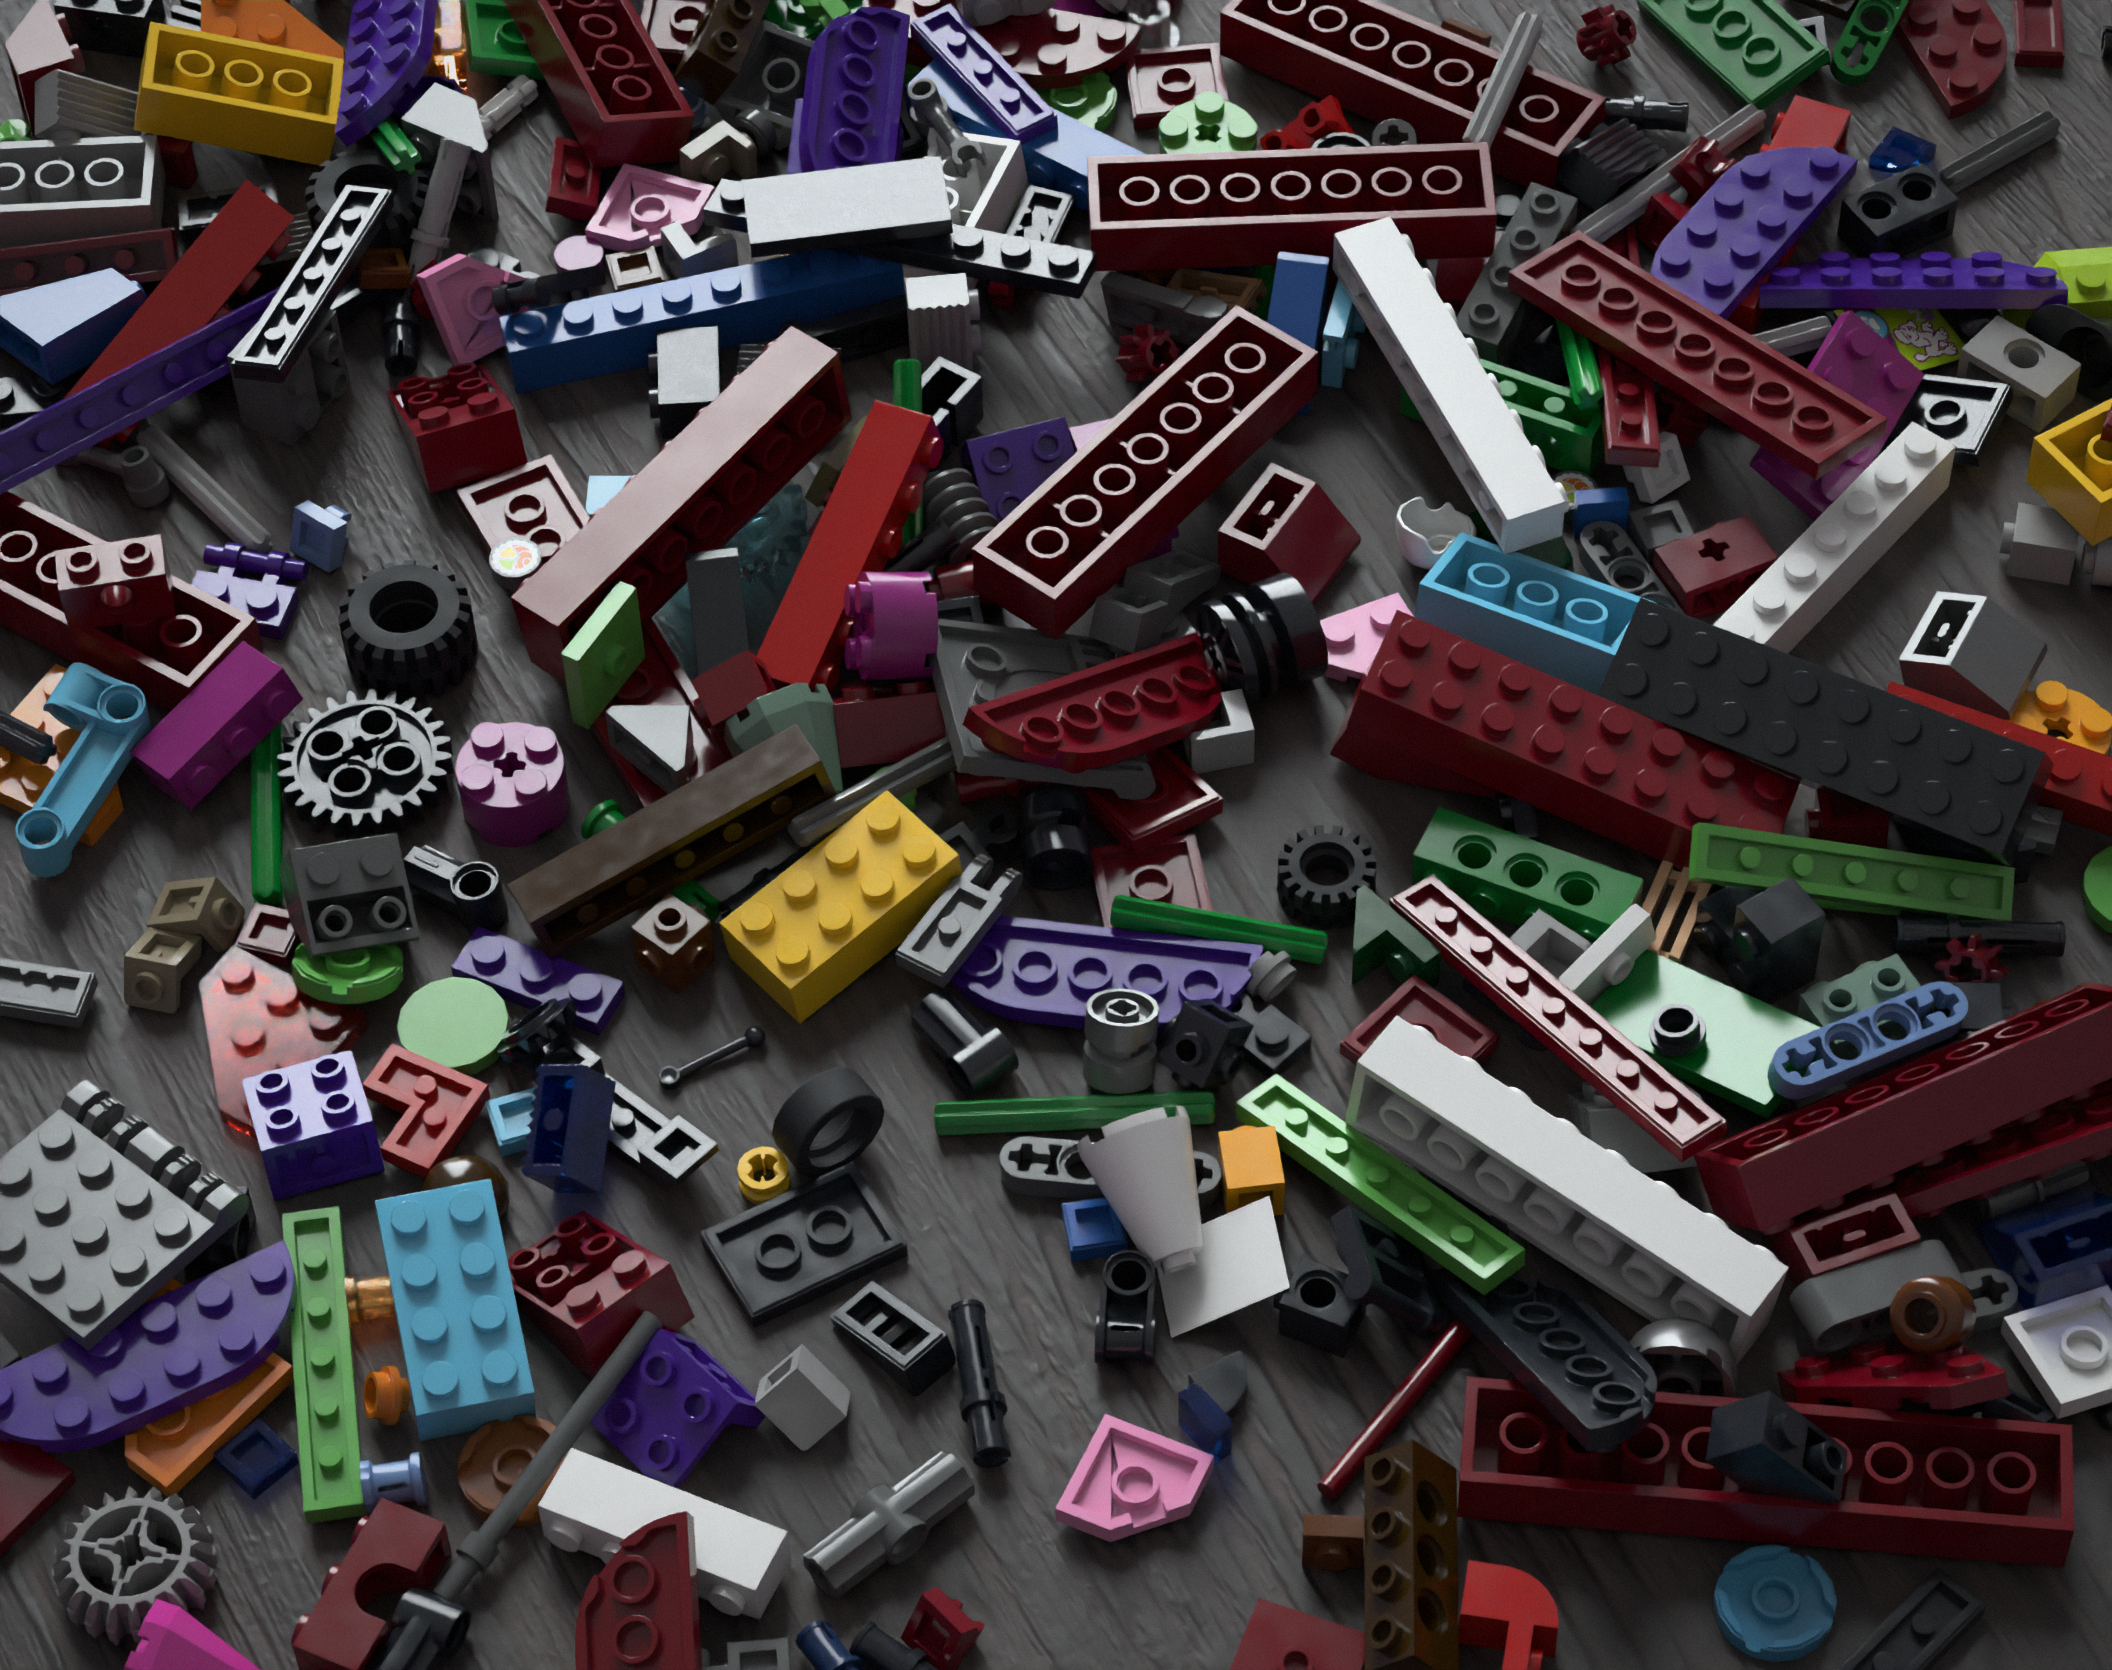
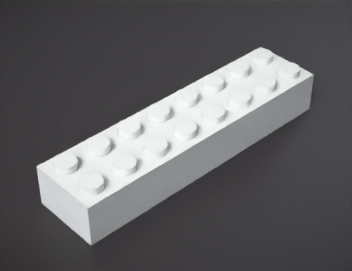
M1396 1015L1357 1061L1345 1119L1346 1123L1490 1217L1492 1215L1503 1221L1510 1230L1652 1323L1659 1319L1671 1317L1699 1320L1714 1328L1727 1342L1732 1350L1736 1365H1738L1768 1325L1789 1267L1779 1262L1778 1258L1767 1248L1753 1245L1731 1231L1719 1217L1711 1213H1703L1680 1198L1677 1192L1666 1183L1654 1181L1630 1166L1629 1162L1618 1152L1610 1149L1605 1150L1582 1135L1579 1129L1568 1120L1556 1118L1535 1105L1529 1096L1520 1089L1508 1087L1484 1072L1483 1068L1475 1060L1466 1056H1459L1436 1041L1435 1037L1425 1028L1411 1025Z

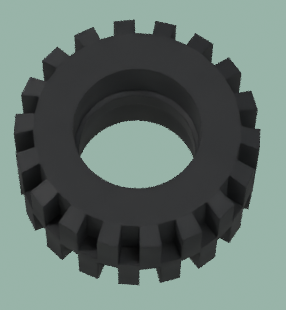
M366 147L355 148L356 152L349 154L344 151L335 155L336 160H326L319 166L320 172L311 175L309 179L310 187H307L305 190L306 206L313 233H316L346 185L392 190L395 205L368 248H400L403 250L408 264L414 239L410 238L412 228L417 229L429 187L428 177L425 170H421L420 164L416 163L414 165L417 172L413 175L408 176L404 170L396 172L378 147L375 150H367Z
M404 560V565L394 566L393 562L383 564L382 570L378 572L369 570L362 575V583L353 582L347 589L348 597L342 598L339 605L341 614L338 615L347 665L350 673H354L355 681L361 687L369 685V690L375 689L378 697L385 693L389 694L392 690L396 691L399 702L402 701L403 697H415L416 701L424 700L423 695L433 693L435 697L445 693L446 685L456 686L463 680L462 672H470L474 665L473 656L477 655L478 651L477 635L467 588L462 581H456L453 572L447 568L439 572L437 564L426 562L421 566L416 565V560ZM421 628L409 633H397L405 629Z

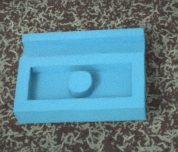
M1339 279L1323 332V340L1325 342L1322 350L1321 385L1337 388L1342 386L1346 368L1355 369L1360 341L1355 339L1356 332L1365 333L1367 326Z

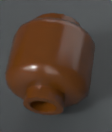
M1929 1275L1909 1280L1898 1289L1891 1302L1889 1318L1893 1332L1903 1345L1918 1353L1935 1354L1949 1350L1968 1340L1975 1327L1976 1308L1973 1297L1963 1284L1948 1276Z

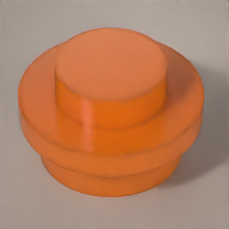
M383 1366L379 1372H369L365 1378L363 1387L364 1411L368 1419H379L382 1425H395L400 1413H406L408 1410L410 1387L408 1380L401 1378L397 1367Z

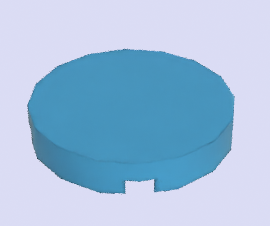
M1773 1544L1751 1547L1730 1559L1723 1568V1573L1718 1578L1713 1609L1717 1626L1730 1644L1750 1657L1771 1662L1798 1660L1820 1647L1831 1632L1837 1599L1833 1582L1819 1562L1806 1554L1803 1558L1798 1554L1790 1553L1789 1547Z

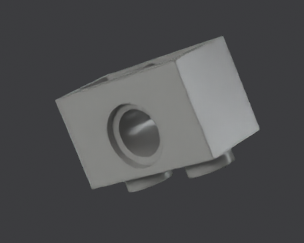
M1997 315L1961 349L1956 378L2011 384L2014 398L2006 414L2039 433L2074 400L2081 364L2070 358L2066 353L2056 350L2032 336L2023 328L2017 327Z

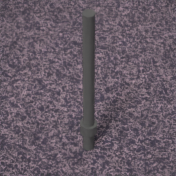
M648 1311L642 1313L479 1531L469 1532L456 1550L459 1557L432 1593L455 1603L478 1571L485 1572L500 1553L497 1545L640 1357L658 1330L661 1329L663 1323L658 1317Z

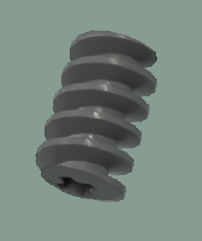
M966 469L937 470L927 474L923 483V521L926 529L941 517L961 543L942 556L944 562L949 565L972 560V548L998 525L995 516L990 514L989 505L982 499L979 487L974 485L973 477Z

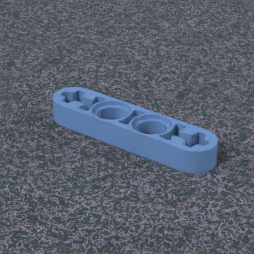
M1942 981L1932 982L1787 1041L1777 1048L1768 1067L1767 1078L1770 1086L1785 1098L1796 1100L1806 1098L1944 1041L1959 1031L1968 1012L1967 998L1957 986ZM1932 1003L1938 1009L1948 1008L1951 1011L1948 1018L1941 1011L1927 1015ZM1925 1017V1019H1924V1021H1923V1023H1922V1025H1921V1022H1920L1919 1019ZM1883 1020L1896 1021L1905 1028L1907 1037L1898 1041L1890 1040L1880 1033L1877 1024ZM1839 1039L1846 1040L1857 1048L1859 1057L1849 1061L1842 1060L1831 1052L1829 1043ZM1814 1055H1815L1817 1061L1811 1063V1062H1812V1059H1813V1057H1814ZM1789 1062L1795 1069L1809 1066L1802 1078L1797 1071L1787 1073L1785 1070L1787 1063Z

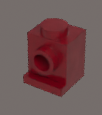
M1815 790L1814 808H1806L1804 814L1806 838L1886 849L1889 829L1887 817Z

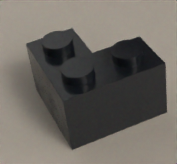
M1791 876L1765 891L1726 886L1698 902L1694 938L1700 950L1706 956L1714 957L1727 971L1730 981L1736 990L1771 1005L1815 980L1826 913Z

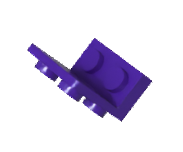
M1065 416L966 440L959 451L963 469L967 471L973 470L976 485L981 491L982 499L989 505L990 514L995 516L998 524L1075 454Z
M351 1051L324 1055L314 1060L277 1070H269L242 1080L274 1201L385 1171L373 1119Z
M659 1329L591 1422L645 1476L678 1489L725 1427L730 1428L735 1423L756 1429L766 1416L754 1405L756 1397L694 1338Z

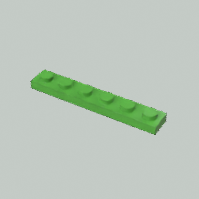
M1700 822L1692 827L1688 881L1765 891L1791 876L1811 898L1941 917H1944L1945 913L1958 914L1959 919L2011 921L2015 868Z
M1278 1074L1273 1075L1236 1102V1118L1246 1126H1255L1257 1128L1275 1126L1278 1146L1281 1151L1481 1294L1486 1295L1525 1265V1248Z
M334 1206L282 1214L283 1239L291 1256L297 1283L295 1310L290 1312L289 1320L304 1515L307 1524L367 1515L360 1479L362 1452L343 1221L340 1207Z

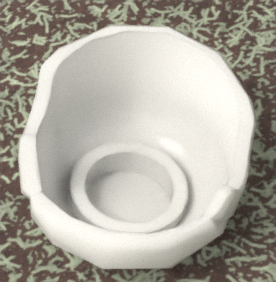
M1421 496L1415 497L1400 505L1396 515V538L1401 553L1409 563L1422 569L1431 570L1461 532L1477 537V530L1471 518L1456 511L1450 502H1446L1439 509H1430L1426 506Z

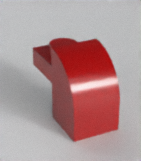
M1468 1560L1460 1612L1459 1644L1505 1650L1502 1670H1541L1542 1656L1555 1658L1559 1618L1557 1607L1551 1594L1541 1582L1522 1570L1504 1565Z

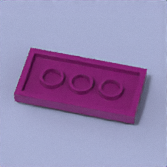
M1851 310L1838 317L1807 369L1887 417L1886 435L1817 480L1762 446L1759 447L1749 464L1751 468L1814 522L1875 460L1925 376L1924 373Z

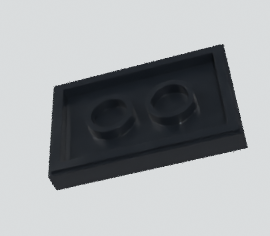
M854 1161L700 1232L703 1246L753 1328L908 1256L905 1240Z

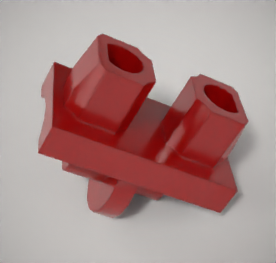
M1330 94L1319 103L1313 101L1301 109L1298 118L1281 130L1273 129L1261 137L1260 144L1263 150L1311 149L1314 142L1322 136L1334 132L1355 133L1347 123L1338 99Z

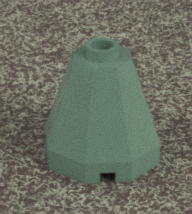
M798 682L757 697L746 705L750 716L740 723L737 714H735L725 722L724 741L732 757L740 755L796 723L821 759L836 793L843 792L833 700L825 684H816L815 691L811 692L807 683Z

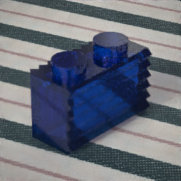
M541 1064L536 1069L539 1076L534 1082L538 1087L532 1092L536 1098L531 1102L534 1110L529 1114L533 1120L527 1125L531 1132L526 1136L529 1143L524 1147L528 1152L523 1158L527 1165L521 1171L525 1176L558 1193L601 1192L616 1081L610 1080L611 1078L605 1077L600 1072L588 1068L589 1066Z

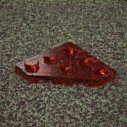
M234 945L229 948L199 982L222 1122L256 1140L257 1136L242 1080L269 1070H277L314 1060L324 1055L349 1051L368 1028L366 1014L347 1004L321 1001L303 993L293 982L292 975Z

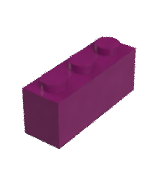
M242 641L130 751V754L152 784L191 811L260 741L288 716L303 698L283 667L245 641Z

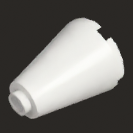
M1176 1106L1175 1117H1167L1164 1107L1114 1121L1101 1127L1105 1138L1091 1145L1088 1135L1082 1138L1077 1144L1080 1157L1139 1252L1149 1257L1154 1268L1162 1267L1165 1275L1177 1273L1194 1266L1197 1263L1194 1255L1204 1249L1191 1126L1186 1109L1183 1106Z

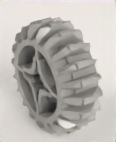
M129 1486L125 1499L115 1501L113 1497L105 1492L103 1499L104 1507L94 1510L83 1505V1512L81 1514L84 1522H66L65 1534L68 1540L56 1542L55 1555L58 1561L52 1564V1576L57 1585L56 1594L60 1604L64 1605L65 1609L67 1608L70 1620L76 1626L85 1624L87 1633L92 1635L94 1639L107 1631L109 1640L116 1646L126 1634H132L134 1641L139 1644L145 1638L137 1636L156 1599L179 1606L188 1613L187 1608L204 1609L206 1602L204 1591L215 1589L216 1578L213 1569L217 1568L218 1555L212 1544L214 1542L212 1531L209 1526H206V1523H203L201 1514L195 1509L194 1505L185 1508L183 1500L176 1493L163 1501L161 1492L153 1486L144 1498H138L137 1492ZM157 1537L173 1542L182 1550L181 1555L169 1554L167 1548L157 1546ZM90 1576L102 1577L104 1583L113 1585V1595L104 1593L89 1583Z

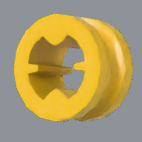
M762 1146L749 1150L739 1160L737 1172L740 1191L750 1202L762 1204L788 1192L790 1186L789 1167L787 1159L782 1152L772 1147ZM762 1170L763 1175H766L767 1170H772L774 1178L770 1181H765L764 1176H762L759 1182L754 1180L753 1174Z

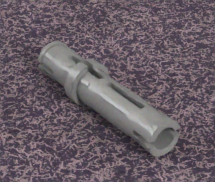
M441 138L438 157L429 183L423 211L417 229L412 228L410 238L414 239L407 264L410 270V284L417 278V272L429 262L435 260L439 264L443 249H448L451 240L447 238L449 225L472 146Z

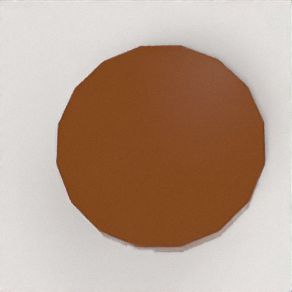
M515 1415L514 1420L499 1423L497 1419L484 1424L467 1439L458 1457L457 1471L459 1489L467 1507L483 1521H486L556 1429V1426L550 1421L531 1415ZM567 1454L512 1527H529L541 1522L538 1504Z

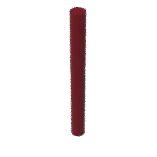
M1455 1319L1320 1480L1317 1488L1323 1496L1330 1500H1336L1365 1465V1457L1374 1454L1470 1339L1473 1333L1461 1320Z

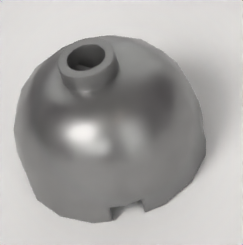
M1684 1317L1659 1319L1638 1331L1629 1342L1646 1359L1655 1372L1657 1392L1735 1398L1738 1374L1732 1350L1714 1328L1701 1321Z

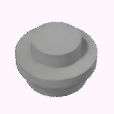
M1268 951L1260 956L1248 969L1252 973V979L1247 985L1246 991L1252 997L1259 995L1266 1003L1273 1000L1290 984L1297 973V970L1290 964L1291 956L1285 951H1281L1275 956Z

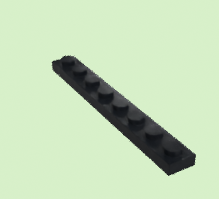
M727 179L720 181L703 208L705 225L748 233L741 181ZM952 224L953 233L830 248V250L950 274L966 273V277L1076 299L1081 298L1097 268L1096 252L956 224Z

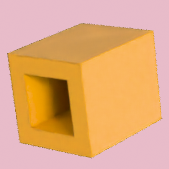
M1241 1126L1230 1131L1218 1132V1163L1221 1166V1187L1226 1214L1270 1196L1274 1216L1284 1215L1285 1180L1275 1126L1258 1128L1255 1126Z

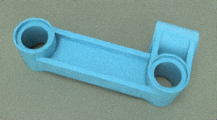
M73 663L69 666L43 706V710L48 711L59 722L82 733L33 808L25 812L18 819L15 827L23 863L27 870L35 876H56L69 866L72 859V850L133 756L130 754V751L152 730L146 698L141 689L133 684H128L105 675L83 663ZM123 716H131L127 719H119ZM43 840H52L44 845H36Z

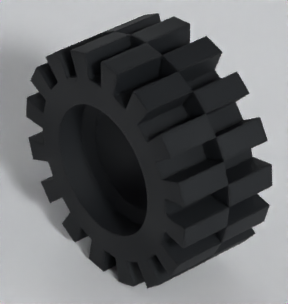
M1324 825L1314 826V835L1309 836L1306 829L1297 832V842L1289 838L1284 843V852L1280 851L1278 856L1277 892H1279L1281 906H1287V914L1292 919H1295L1302 913V925L1310 928L1314 919L1320 920L1321 930H1330V921L1337 920L1339 929L1347 927L1349 925V915L1355 920L1356 891L1363 885H1366L1375 893L1376 856L1375 854L1371 855V846L1367 841L1359 844V834L1353 830L1350 831L1347 837L1342 836L1343 827L1333 825L1331 834L1324 833ZM1318 869H1334L1342 872L1348 878L1337 885L1323 886L1311 882L1306 878V875Z

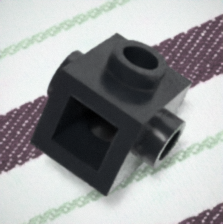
M1209 998L1184 1001L1179 1014L1175 1015L1168 1022L1162 1033L1161 1042L1164 1046L1157 1062L1173 1071L1171 1077L1177 1083L1189 1089L1201 1091L1203 1088L1226 1085L1227 1082L1231 1081L1238 1074L1244 1063L1245 1054L1242 1050L1254 1025Z

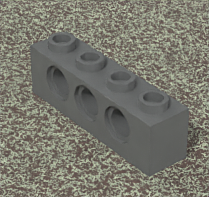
M1531 182L1456 317L1458 328L1463 336L1471 338L1475 343L1479 358L1502 366L1505 365L1536 308V305L1508 289L1509 271L1570 236V229L1576 225L1578 198Z

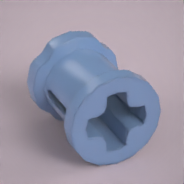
M420 1452L410 1453L409 1460L373 1465L370 1460L360 1461L361 1487L367 1514L373 1512L381 1498L394 1503L415 1501L418 1506L428 1504L426 1476Z

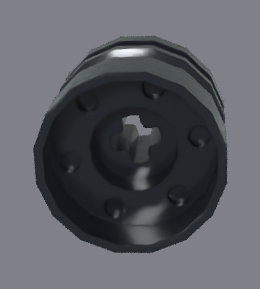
M1280 572L1250 584L1246 591V599L1238 592H1230L1225 594L1221 601L1210 600L1200 604L1196 611L1198 636L1203 640L1205 657L1208 665L1213 666L1218 681L1221 682L1222 692L1242 689L1247 706L1254 704L1258 697L1269 698L1274 696L1278 690V681L1285 687L1294 688L1323 676L1328 669V650L1319 617L1305 590L1289 573Z

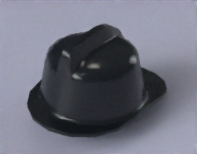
M2048 304L2034 311L2026 322L2025 330L2056 350L2066 353L2070 358L2081 364L2076 391L2094 402H2105L2111 399L2112 320L2109 318L2093 319L2063 304Z

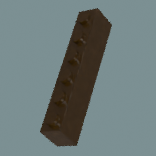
M795 723L508 883L507 886L540 945L550 959L786 827L794 817L837 795L821 759Z

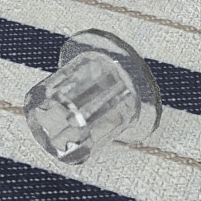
M1132 0L1129 3L1127 22L1141 25V41L1136 50L1178 46L1180 42L1179 29L1170 21V6L1166 0Z

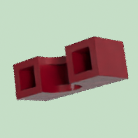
M384 1498L379 1500L370 1517L364 1516L360 1519L353 1532L349 1552L341 1565L335 1564L329 1570L322 1585L320 1600L311 1614L306 1613L300 1618L293 1631L291 1645L299 1670L369 1669L390 1634L386 1621L367 1614L365 1610L378 1597L389 1593L405 1594L412 1586H418L430 1591L452 1554L444 1522Z

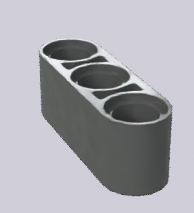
M1927 1240L1812 1277L1795 1288L1791 1293L1789 1301L1814 1349L1819 1353L1829 1354L1893 1334L1889 1318L1891 1302L1898 1289L1909 1280L1929 1275L1948 1276L1963 1284L1969 1293L1970 1288L1944 1243L1940 1240Z

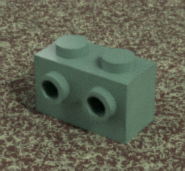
M1894 954L1878 962L1874 960L1865 962L1852 973L1831 982L1821 981L1812 985L1805 993L1800 995L1797 1017L1819 1027H1824L1919 988L1921 985L1898 954ZM1931 1005V1007H1930V1009H1929L1927 1015H1930V1014H1931L1932 1005ZM1925 1017L1919 1019L1920 1022H1921V1025H1922V1023H1923ZM1883 1020L1877 1024L1880 1033L1890 1040L1898 1041L1907 1037L1905 1028L1896 1021ZM1841 1039L1831 1042L1830 1049L1836 1057L1848 1061L1859 1057L1858 1050L1852 1043Z

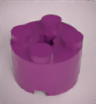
M862 572L856 584L846 585L844 610L847 617H853V638H847L845 643L847 670H858L863 680L929 679L931 677L934 667L924 668L926 654H937L938 607L936 593H925L923 583L932 581L931 575L928 572Z
M484 722L472 730L471 738L460 750L455 766L463 815L468 825L470 823L478 831V836L486 842L502 847L528 846L538 842V835L549 830L551 827H553V832L557 830L568 815L570 794L563 752L557 742L554 731L548 727H537L518 722L502 724Z

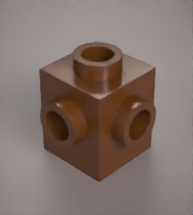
M670 893L664 896L654 907L650 906L644 909L631 927L635 950L634 958L637 967L677 995L715 960L711 922L706 913L695 904L688 903L686 905Z

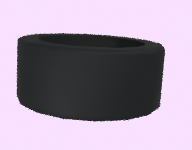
M846 1067L833 1068L813 1076L791 1094L783 1103L774 1119L772 1136L776 1146L800 1173L809 1177L822 1176L850 1163L870 1145L882 1126L885 1109L881 1099L857 1072Z

